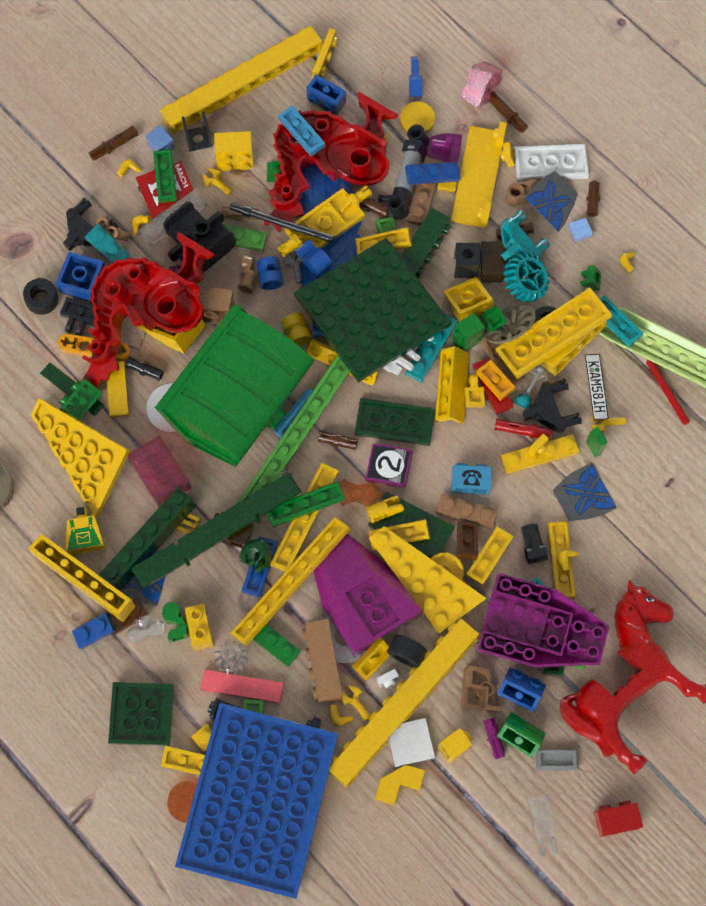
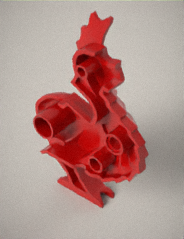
M358 92L357 95L359 106L366 114V123L363 127L357 124H350L343 117L331 114V111L316 112L311 110L302 112L300 110L298 111L299 114L325 142V147L312 156L299 143H295L297 140L282 123L279 124L276 133H273L275 141L273 147L278 154L277 158L282 174H274L275 184L273 189L269 191V195L274 197L270 199L271 206L274 207L270 215L293 222L297 216H304L300 201L302 199V192L309 189V185L302 171L309 165H317L324 175H328L334 182L340 178L352 185L370 186L383 181L388 175L390 168L389 161L385 156L386 139L384 138L382 122L384 120L396 119L398 114L361 92ZM264 221L265 226L274 225L277 232L281 231V226Z
M179 232L177 239L182 243L183 262L181 268L176 272L165 269L158 263L149 261L146 257L117 259L109 266H104L100 275L96 277L91 289L92 297L90 300L94 306L92 310L95 316L93 320L95 329L90 328L88 331L95 337L93 342L86 347L92 352L91 358L85 355L81 357L90 364L83 379L90 381L98 389L102 380L109 381L112 371H119V364L115 356L120 350L121 326L127 316L135 327L143 325L149 331H152L155 326L171 333H183L195 328L201 322L204 315V306L200 300V286L197 284L204 280L202 271L204 261L214 257V253Z

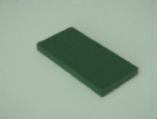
M360 398L355 436L430 446L435 408Z
M385 492L382 500L394 497V495ZM400 498L397 504L403 505L404 510L402 512L380 519L374 523H368L369 527L380 529L384 526L390 527L426 519L430 539L409 544L430 558L438 553H442L455 526Z

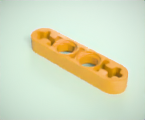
M63 334L58 338V346L62 352L91 357L92 352L88 349L81 350L80 345L84 342L91 344L94 338ZM69 340L71 344H67V347H64L63 343ZM121 342L119 351L124 349L126 353H122V355L117 353L115 357L117 361H126L131 352L129 346Z

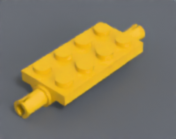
M366 185L354 194H348L342 188L294 223L332 235L336 239L365 218V214L359 206L363 200L372 195L370 189L367 190L368 186ZM285 228V233L290 239L281 246H278L277 249L285 257L308 239L313 242L315 247L320 249L330 242Z

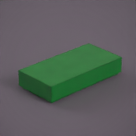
M599 427L591 430L586 443L596 458L602 454L607 441Z

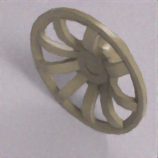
M528 305L508 307L501 311L507 321L506 325L503 324L493 332H490L485 325L483 334L488 342L494 344L515 340L532 327L536 319V312ZM519 309H524V310L520 313V315H519V317H518V320H517V311H518ZM512 311V322L509 321L505 313ZM528 312L531 313V316L524 317ZM526 321H530L527 327L523 326ZM497 333L493 339L490 338L491 334ZM501 336H505L507 338L504 340H498Z

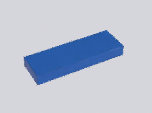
M259 536L258 539L267 541L270 546L272 561L278 541ZM249 566L242 593L261 598L270 567L263 568V570L256 573V567Z

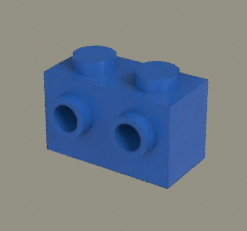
M315 75L306 87L308 101L314 105H319L325 111H331V113L337 115L346 103V91L318 75Z
M509 667L497 694L534 712L546 684L524 674L518 669Z

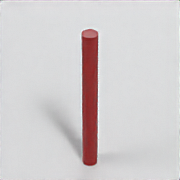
M647 360L648 367L682 424L687 425L690 423V420L657 365Z

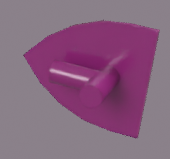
M444 133L429 138L430 142L426 147L427 156L443 161V163L459 161L462 135Z

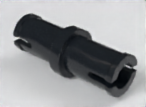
M129 356L125 362L126 368L139 372L141 376L146 375L160 381L164 375L163 369L156 368L147 361L142 362Z

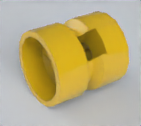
M293 313L282 319L283 330L285 333H288L286 337L299 347L312 340L310 330L306 327L307 322L303 313Z

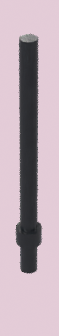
M235 203L230 204V210L242 213V216L254 217L330 243L334 240L332 235L253 210V207L247 205L244 207Z

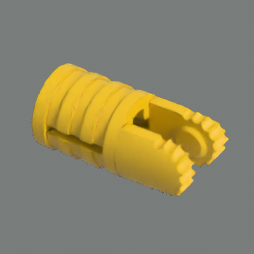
M398 496L365 507L370 522L374 523L380 519L402 512L404 507L402 504H397L399 502Z

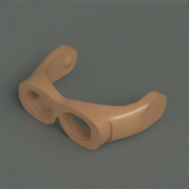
M103 215L97 219L96 224H99L113 239L123 241L130 239L131 235L129 233H124L114 226H109L108 215ZM110 229L115 231L114 235L110 233Z

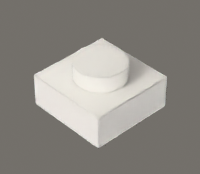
M393 669L377 677V683L380 688L385 686L387 689L396 684L399 676L396 670Z

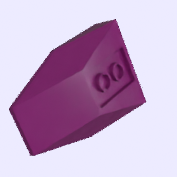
M348 533L314 570L322 608L354 657L367 650L378 639L402 624L404 626L409 624L422 614V609L391 568Z
M498 573L475 652L532 667L600 665L610 626L556 589Z

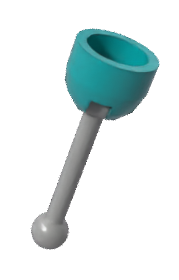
M543 366L537 367V372L526 393L519 394L514 401L515 404L528 409L531 402L529 393L540 373L544 371Z

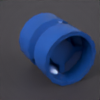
M268 256L259 259L256 262V266L260 275V288L263 290H275L282 287L284 282L280 272L279 258Z

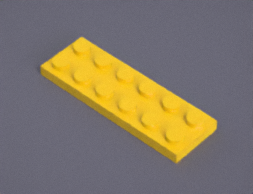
M588 288L534 323L519 338L497 347L496 352L516 379H518L612 318V314L592 289Z

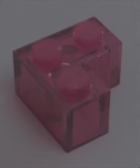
M485 61L472 65L460 99L476 107L487 104L490 99V89L498 86L502 81L503 76L501 74L503 70Z

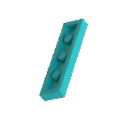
M447 314L445 315L451 321V326L436 334L431 342L425 341L417 352L420 356L419 361L412 360L413 370L407 369L405 375L420 383L423 382L454 330L455 324L458 323L457 319Z

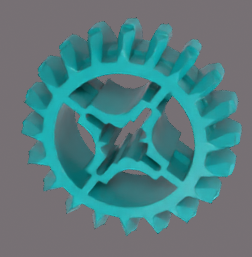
M526 252L517 254L507 261L508 264L504 267L506 271L503 273L506 278L503 281L507 282L506 288L511 290L510 294H515V299L531 303L539 300L546 294V291L549 289L548 284L551 282L547 279L550 274L546 272L548 267L543 266L544 261H539V256L534 257L533 253L528 255Z

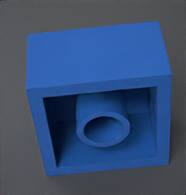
M68 252L56 282L59 293L91 302V289L96 277L100 275L105 266L104 262Z

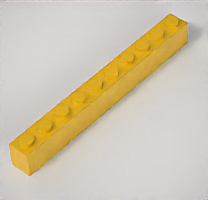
M312 26L301 29L297 34L285 38L277 45H272L263 53H258L252 59L240 63L238 67L226 71L220 77L213 78L202 87H197L193 92L181 96L177 101L165 105L160 110L162 120L174 135L184 129L182 116H184L188 127L203 118L202 112H205L207 116L318 54L322 48L321 38Z
M460 619L458 623L453 622L448 628L449 633L445 637L441 636L435 643V649L425 654L420 666L412 668L408 674L410 677L406 681L402 680L397 685L396 693L392 697L389 695L383 701L381 710L373 712L369 717L370 722L365 727L361 726L355 735L357 737L352 742L348 741L343 746V752L339 757L335 756L332 759L329 773L346 789L350 787L385 747L394 731L407 722L478 641L479 633L465 621Z

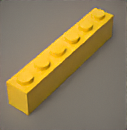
M42 533L28 548L34 557L122 622L136 607L129 597Z

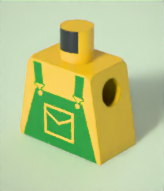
M86 507L76 508V518L67 520L66 552L70 555L106 549L95 516H87Z

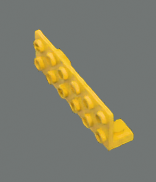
M500 122L499 128H495V130L475 126L469 127L460 172L461 180L458 182L451 222L487 228L507 123Z

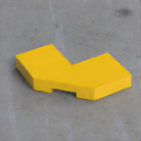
M404 765L380 779L375 800L395 805L400 786L420 791L425 770Z

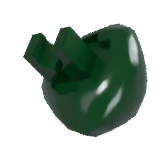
M253 539L247 542L240 551V562L247 566L256 567V573L263 570V568H269L271 551L267 541Z

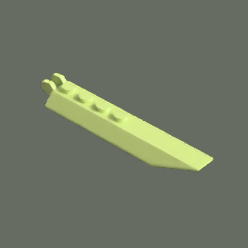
M617 307L644 333L643 336L631 347H628L607 326L599 333L601 336L706 388L705 347L625 308Z

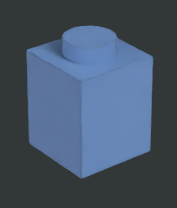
M160 125L146 135L147 144L153 151L171 149L173 152L175 149L173 139Z

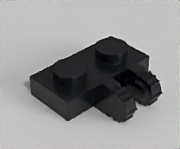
M67 297L60 311L61 316L69 318L65 326V332L70 333L72 331L75 321L79 322L76 329V335L78 336L83 334L86 324L95 327L93 321L95 316L92 310L94 306Z

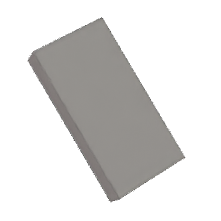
M538 749L535 753L536 771L578 770L577 749Z

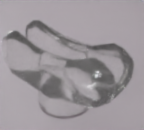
M150 615L138 617L135 619L136 625L128 631V639L132 643H137L147 636L163 635L166 631L165 624L158 619L151 620Z

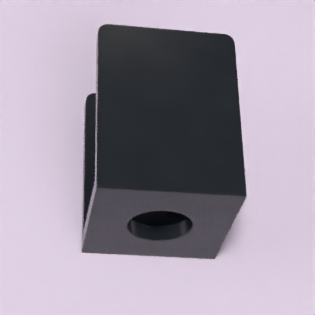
M202 112L204 126L189 130L187 129L185 118L182 116L189 152L212 147L205 112ZM201 135L203 140L200 143H196L193 141V137Z
M456 243L454 250V259H456L454 278H478L480 243Z

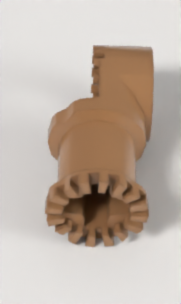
M245 255L241 267L242 280L237 288L240 291L242 290V292L244 291V293L246 291L247 293H253V284L258 274L252 268L254 267L253 264H255L253 262L255 257Z

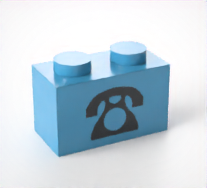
M457 463L452 466L451 493L489 495L491 490V467H487L485 464L468 466L466 463Z

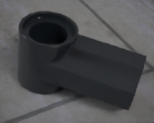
M532 523L521 527L527 563L547 561L548 553L545 544L542 543L538 525Z

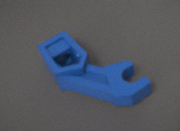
M418 56L410 57L409 97H422V75H419Z

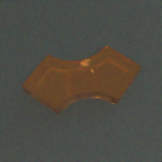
M344 478L339 482L345 496V501L340 502L341 506L351 502H358L367 507L377 503L384 496L372 481L363 485H355Z

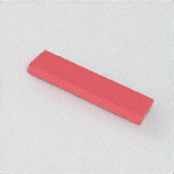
M204 670L201 684L202 691L264 700L280 704L283 683L210 670Z

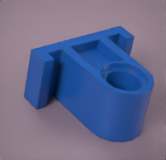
M310 239L294 250L315 279L332 269L330 267L332 261L322 249L315 247Z

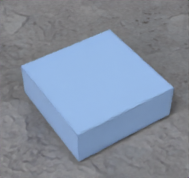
M586 218L569 223L568 225L575 242L591 237L593 234Z

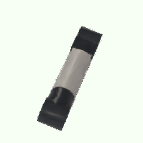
M418 124L411 126L407 131L409 140L404 141L402 148L404 156L393 194L378 196V201L387 202V208L393 217L398 220L404 219L409 214L408 204L414 184L407 183L405 166L408 164H420L421 161H424L427 153L426 147L430 142L426 131Z

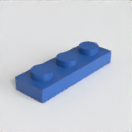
M458 162L408 164L405 166L408 184L459 182L461 180Z

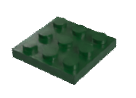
M113 682L108 744L170 746L174 684Z

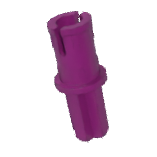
M496 718L483 720L488 736L486 740L490 742L494 758L500 759L505 757L502 741L497 737L499 730Z

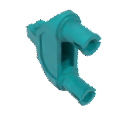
M518 210L511 218H506L502 222L501 236L506 250L501 256L506 261L511 256L514 257L517 254L527 252L528 255L533 253L534 257L539 256L540 260L542 253L550 247V243L547 242L543 245L547 241L545 238L540 239L536 245L519 227L526 219V214L520 217L524 213L521 210Z

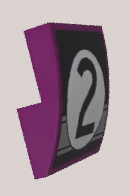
M373 444L365 480L372 483H384L391 487L406 488L413 451L400 447Z

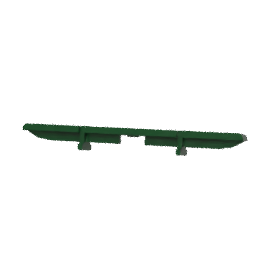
M287 473L250 495L248 502L245 499L178 539L176 546L174 543L170 544L137 564L131 570L144 590L184 564L190 566L189 561L254 521L260 523L262 516L302 493L291 474Z

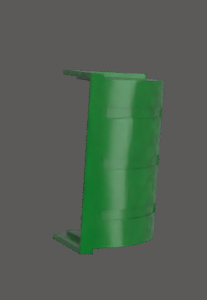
M234 304L154 408L189 445L236 467L266 427L275 430L285 416L281 406L312 366L314 359L285 335L256 317L247 314L241 306Z

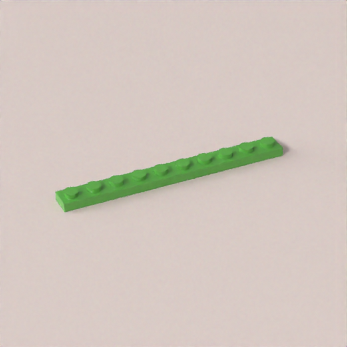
M338 355L238 503L244 499L248 502L250 495L277 480L350 373Z

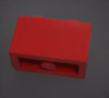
M628 800L619 802L618 807L611 808V804L599 806V811L594 812L599 836L604 837L643 828L638 804H631V801Z

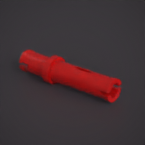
M496 418L494 428L495 431L530 436V439H534V437L539 438L544 434L549 438V441H551L553 432L552 428L538 427L533 423L528 425Z

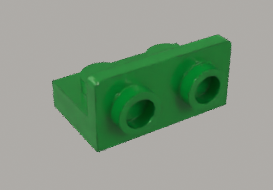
M83 379L81 382L77 380L71 387L73 392L69 396L65 395L59 402L61 405L59 409L78 420L83 418L102 394L101 391L86 379Z

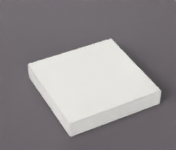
M426 718L403 723L389 737L395 768L435 759Z

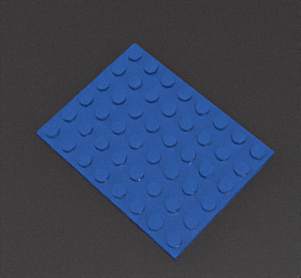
M219 703L175 867L297 899L338 733Z

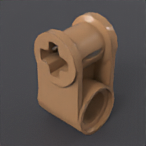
M531 179L511 184L505 197L506 203L510 206L529 203L525 196L537 183V180Z

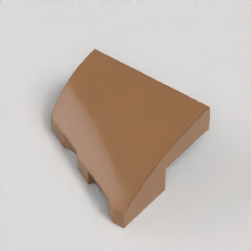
M475 666L464 668L461 708L502 712L503 708L502 705L499 706L495 695L497 691L491 683L489 670Z

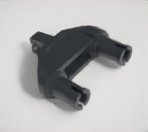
M84 197L74 208H69L66 211L69 233L63 245L69 251L77 245L93 247L84 238L94 228L81 217L92 207L90 201ZM112 219L108 221L109 226L119 228L118 224L115 221L113 222Z
M564 378L552 383L542 382L535 403L531 404V408L524 410L522 413L524 420L535 419L540 424L549 429L552 428L553 431L558 433L564 432L568 427L582 424L581 417H578L580 416L579 412L563 417L560 415L553 394L569 390L568 383L565 384L567 380Z

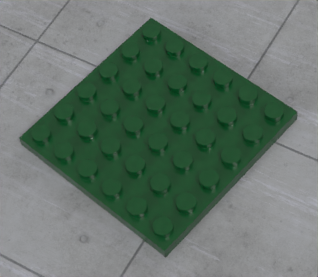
M387 238L294 292L295 298L358 383L451 326V321Z

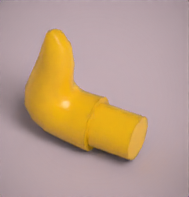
M126 159L119 166L117 174L123 177L129 168L137 172H141V169L133 160Z
M138 215L133 218L132 227L135 236L139 232V225L150 223L151 216Z
M635 252L624 253L620 256V263L629 274L635 270L629 259L635 256Z
M565 549L559 553V564H561L562 572L570 570L568 557L577 556L579 554L578 551Z
M336 704L329 706L331 721L335 726L340 727L354 720L351 716L340 717Z

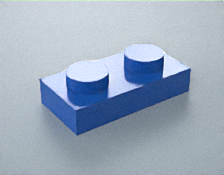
M104 613L72 630L79 649H84L116 632L109 613Z

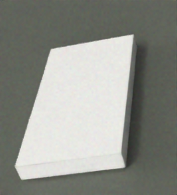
M585 144L514 147L517 182L531 179L540 181L543 177L554 171L563 180L588 179L589 177Z

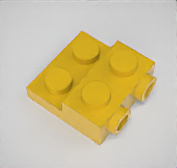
M477 277L443 291L444 297L451 305L453 314L459 322L472 313L479 317L483 315L482 312L484 310L494 307L493 299Z

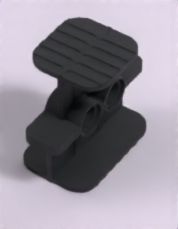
M190 201L185 202L171 213L163 223L167 235L177 242V245L168 252L170 260L175 262L180 259L183 262L182 243L177 239L179 232L215 254L214 257L204 261L203 273L234 248L236 240L234 234L228 231L222 224L224 221L223 214L217 211L209 219L205 220ZM201 229H207L204 233L199 232Z

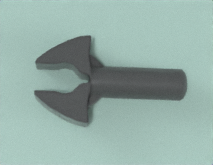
M290 252L286 257V266L293 267L296 283L302 284L303 278L300 265L303 261L298 256L295 262Z

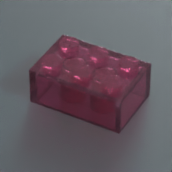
M160 435L129 453L127 458L130 465L158 508L177 487L184 492L192 489L190 481Z

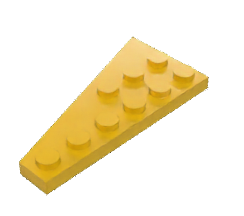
M385 526L369 537V540L422 609V612L438 634L487 599Z

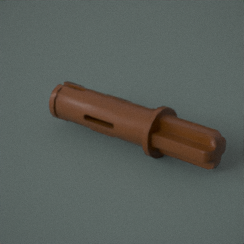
M494 91L486 96V100L507 119L508 124H512L520 133L526 131L528 125Z
M132 125L110 140L101 142L102 145L89 152L90 158L95 161L107 153L110 155L114 149L139 136L138 131Z

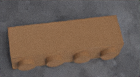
M329 620L306 622L305 629H302L303 641H308L309 648H306L305 652L307 660H311L312 668H308L310 680L315 681V687L312 688L313 699H318L319 705L342 701Z

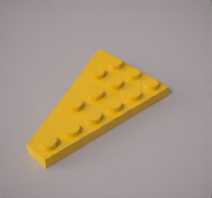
M38 398L31 417L38 424L41 433L46 436L49 441L48 445L55 456L59 458L62 468H65L71 477L70 481L77 492L80 493L83 502L88 505L92 512L91 515L99 518L131 450L46 400Z

